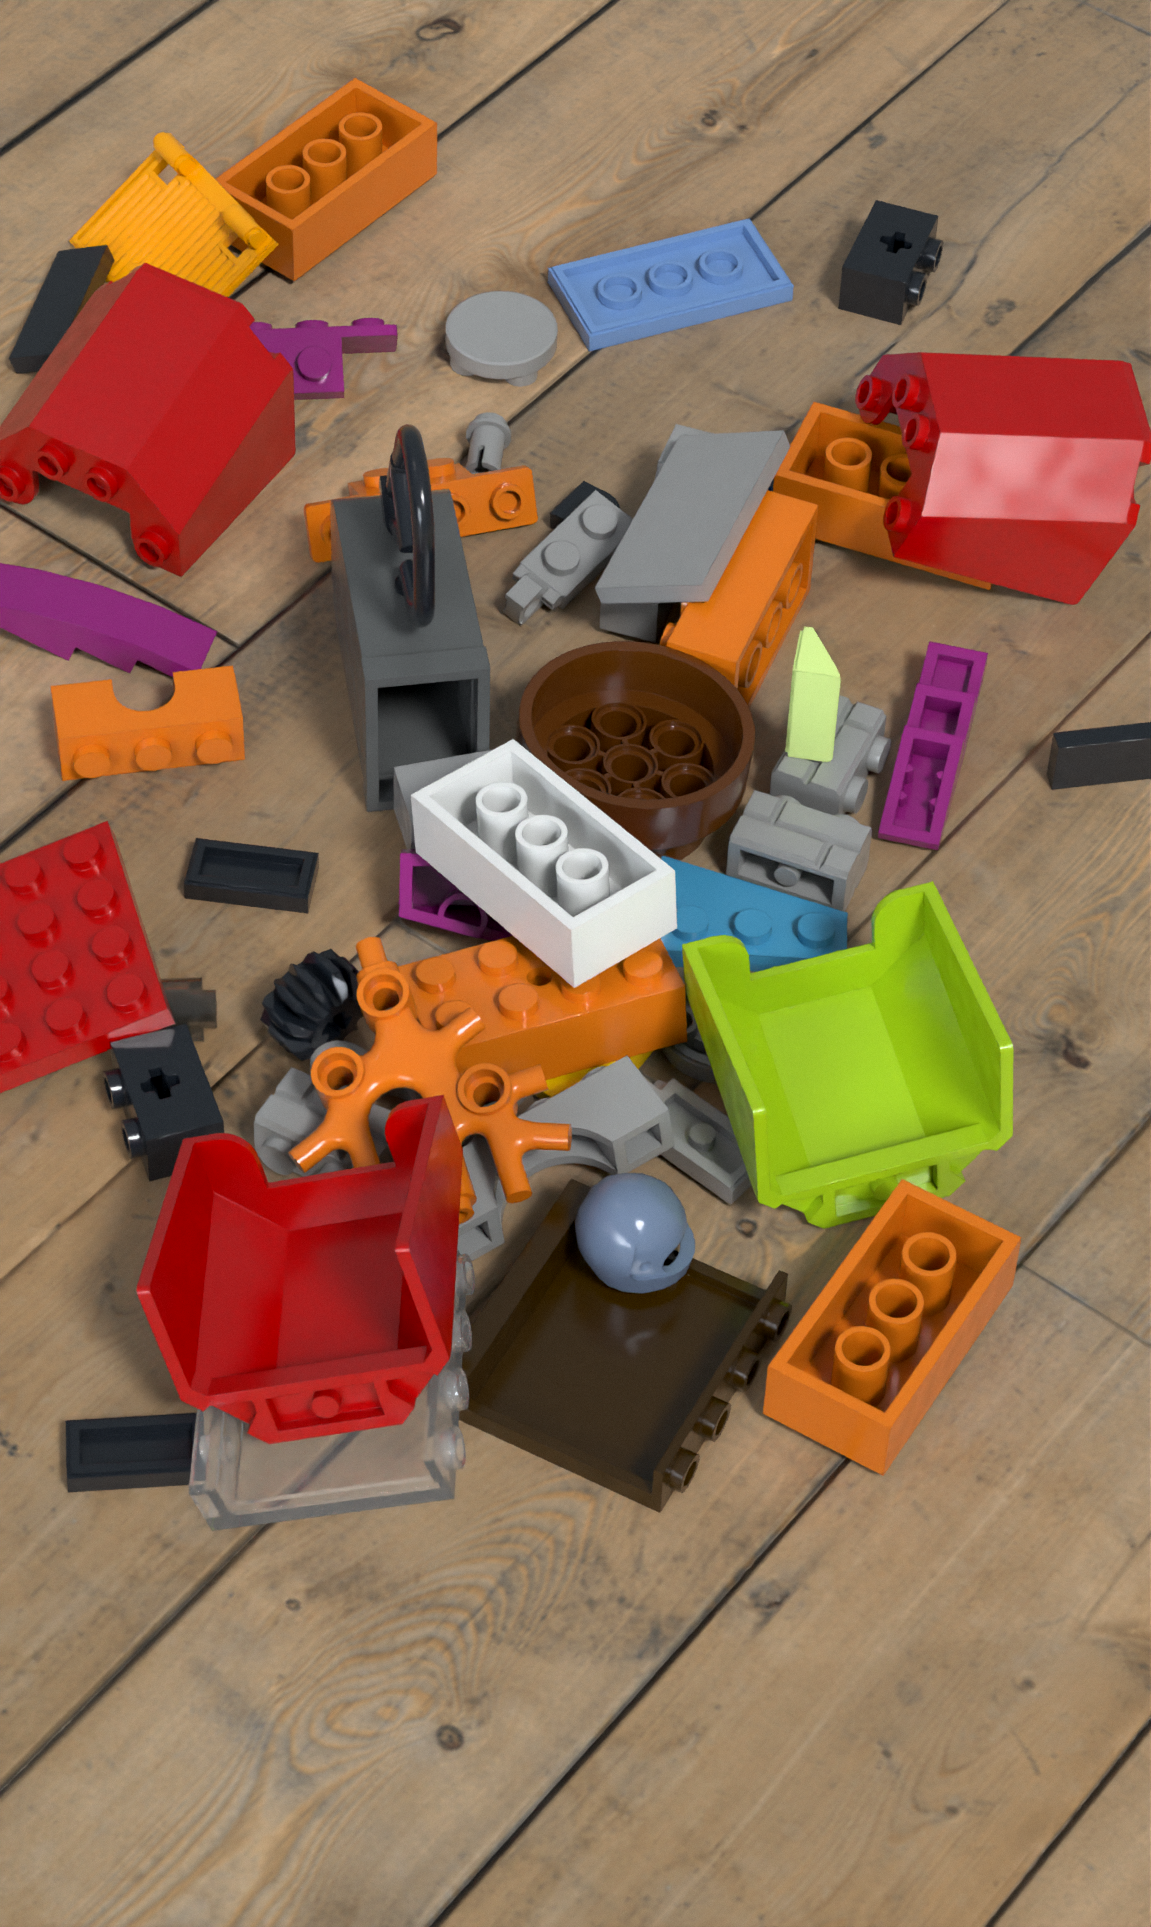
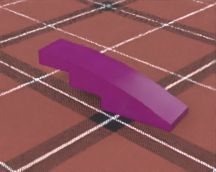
M0 563V628L68 661L74 649L78 648L127 673H131L135 663L139 660L173 677V672L201 669L217 631L164 607L102 585L44 570Z
M929 641L920 681L916 684L907 725H904L878 831V838L939 850L983 683L988 653Z

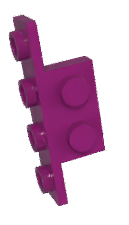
M379 318L357 319L351 322V326L329 327V324L322 320L301 321L295 324V328L272 329V325L265 322H253L249 326L268 352H281L292 366L294 400L344 398L342 354L395 352L397 349V325L385 324L384 320Z

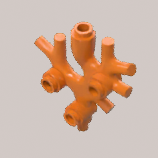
M368 937L359 941L355 947L362 970L356 976L358 982L357 1001L369 1029L376 1034L375 1042L370 1051L364 1055H358L349 1048L333 1047L323 1051L316 1057L311 1067V1080L327 1112L324 1121L317 1129L291 1149L288 1155L304 1174L334 1150L346 1151L351 1158L353 1168L381 1164L369 1127V1114L372 1105L381 1095L392 1089L408 1088L415 1090L422 1098L444 1095L461 1145L466 1137L473 1134H479L486 1138L506 1201L508 1203H518L532 1196V1190L523 1165V1155L530 1150L570 1151L572 1142L571 1124L533 1122L516 1116L518 1111L517 1102L519 1100L549 1090L541 1065L539 1064L507 1075L497 1065L481 1063L470 1067L461 1074L456 1067V1058L464 1045L486 1028L480 1017L469 1007L440 1030L424 1028L416 1020L417 1006L409 984L400 973L398 965L395 962L387 961L381 939L379 937ZM349 1085L348 1087L339 1090L341 1087ZM497 1101L493 1105L483 1107L488 1102ZM464 1156L462 1160L459 1225L473 1217L474 1210L472 1206L476 1203L477 1199Z

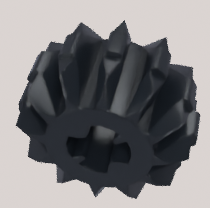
M332 949L323 951L320 954L313 951L308 953L298 965L290 964L288 972L282 978L274 980V990L266 995L262 1001L265 1009L260 1020L267 1027L268 1034L288 1053H293L301 1061L310 1059L314 1051L327 1042L335 1040L344 1041V1038L350 1032L358 1030L357 1022L363 1017L357 1001L358 982L356 976L359 971L345 957H340Z

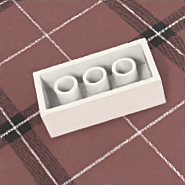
M514 739L411 794L416 853L574 988L677 929L675 870Z

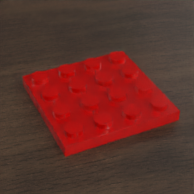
M108 821L0 863V1093L110 1050V1042L154 1032L175 1024L118 842Z

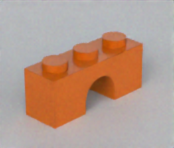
M233 665L173 672V697L164 706L149 711L132 710L119 703L114 695L112 679L51 686L54 729L62 781L245 760L243 715Z

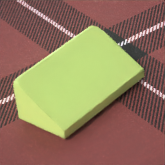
M804 626L803 631L800 630L792 670L785 752H788V757L830 762L833 759L841 678L837 667L812 627Z

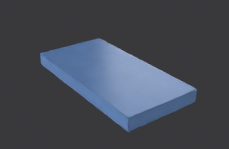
M750 218L548 268V284L589 352L792 301L794 285Z

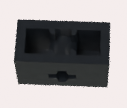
M876 200L842 266L838 309L902 325L910 306H919L923 299L927 284V271L935 273L940 263L944 242L943 240L936 239L939 216Z
M187 1024L110 1042L113 1069L103 1071L105 1090L111 1108L114 1110L123 1107L127 1118L121 1120V1131L130 1159L141 1157L149 1182L172 1176L183 1139L224 1133L223 1118Z

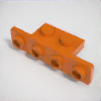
M451 458L427 460L431 491L449 489L451 492L460 537L525 526L537 522L538 515L533 475L529 467L522 465L472 474L460 463L454 464V460ZM379 468L365 472L363 474L364 480L348 483L350 496L337 499L380 495L379 478L380 476L387 475L388 468ZM331 500L309 503L303 509L310 557L316 563L331 561Z

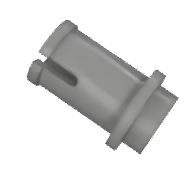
M490 412L481 413L469 423L466 430V438L470 447L465 468L472 474L483 473L486 469H489V471L500 470L503 451L511 442V430L502 416Z

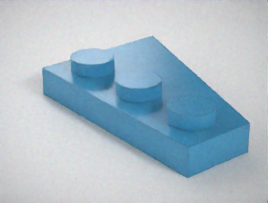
M661 856V860L675 870L677 929L661 937L675 967H683L682 944L719 935L733 936L744 943L749 954L750 971L752 972L847 949V912L667 856Z

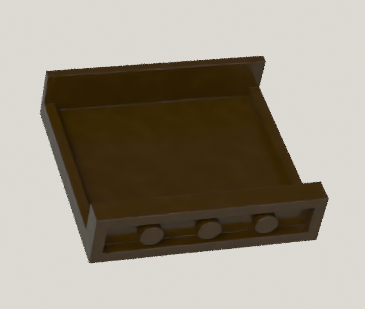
M571 1179L453 1352L449 1361L441 1370L440 1412L661 1513L674 1490L683 1493L690 1485L700 1460V1455L697 1453L705 1440L708 1439L715 1442L721 1435L731 1411L729 1401L736 1390L740 1389L746 1392L752 1385L762 1360L760 1351L767 1340L777 1342L784 1333L792 1313V1305L785 1302L788 1274L779 1270L767 1290H764L693 1258L686 1274L675 1284L664 1289L649 1293H629L609 1287L597 1277L578 1249L575 1230L577 1209L592 1187ZM673 1250L664 1261L663 1266L670 1265L676 1259L679 1252Z

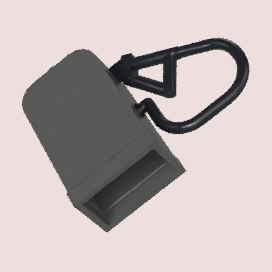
M410 424L401 426L396 433L387 475L380 476L379 478L380 495L332 499L330 503L334 611L363 775V792L367 812L394 810V767L487 751L490 746V663L486 646L483 645L453 499L449 489L431 491L429 469L420 431Z

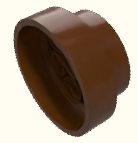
M612 641L586 645L561 654L548 662L532 677L521 698L515 741L660 859L661 856H667L680 861L695 851L706 836L724 825L742 802L755 744V726L750 709L737 688L725 676L705 662L684 652L661 645L634 641Z

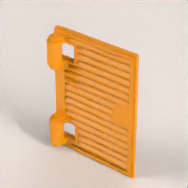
M160 132L153 139L155 150L69 241L76 249L108 245L113 255L114 263L106 278L107 282L111 280L115 282L128 275L137 266L148 263L229 297L279 244L254 221L255 219L184 149L185 147L171 133ZM169 164L178 174L167 185L158 175ZM239 237L248 247L237 258L228 247Z

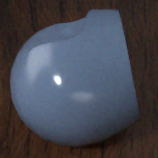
M643 1173L609 1175L590 1189L577 1209L575 1230L578 1249L597 1277L609 1287L622 1292L649 1293L675 1284L686 1274L695 1253V1239L687 1223L682 1203L671 1187L665 1182ZM680 1244V1250L676 1259L670 1265L663 1266L666 1258Z

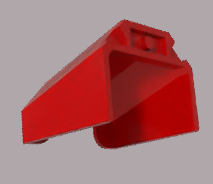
M143 263L115 282L111 280L100 286L92 294L1 424L0 498L17 504L30 503L39 493L38 473L50 480L61 482L90 495L100 502H106L130 513L131 537L138 556L151 566L162 568L182 577L294 457L296 445L293 368L281 352H268L249 326L255 319L243 303L148 263Z
M916 352L882 355L871 374L864 376L860 381L856 391L855 403L859 409L861 419L867 424L878 425L886 418L888 413L898 415L902 432V444L906 449L912 474L899 494L889 500L883 515V525L888 531L893 557L1062 603L1078 604L1135 528L1140 510V505L1134 499L1138 467L1149 465L1151 461V430L1131 363L1119 360Z
M444 1095L406 1101L397 1105L389 1113L385 1125V1137L394 1162L268 1182L256 1150L243 1138L229 1133H215L183 1139L136 1287L138 1298L181 1401L201 1411H205L209 1406H214L248 1423L247 1434L268 1444L404 1423L414 1409L417 1397L432 1376H438L449 1361L452 1350L463 1148Z

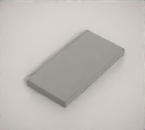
M785 431L680 435L595 586L601 603L708 602L791 447Z

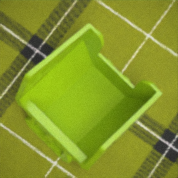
M933 881L892 891L877 904L871 917L872 943L845 950H837L829 954L785 965L774 966L766 970L750 973L747 949L740 939L733 936H711L682 944L685 991L751 1185L759 1203L774 1209L781 1204L803 1212L808 1223L826 1229L875 1216L902 1179L940 1198L948 1197L966 1181L961 1171L983 1150L998 1151L1013 1136V1044Z

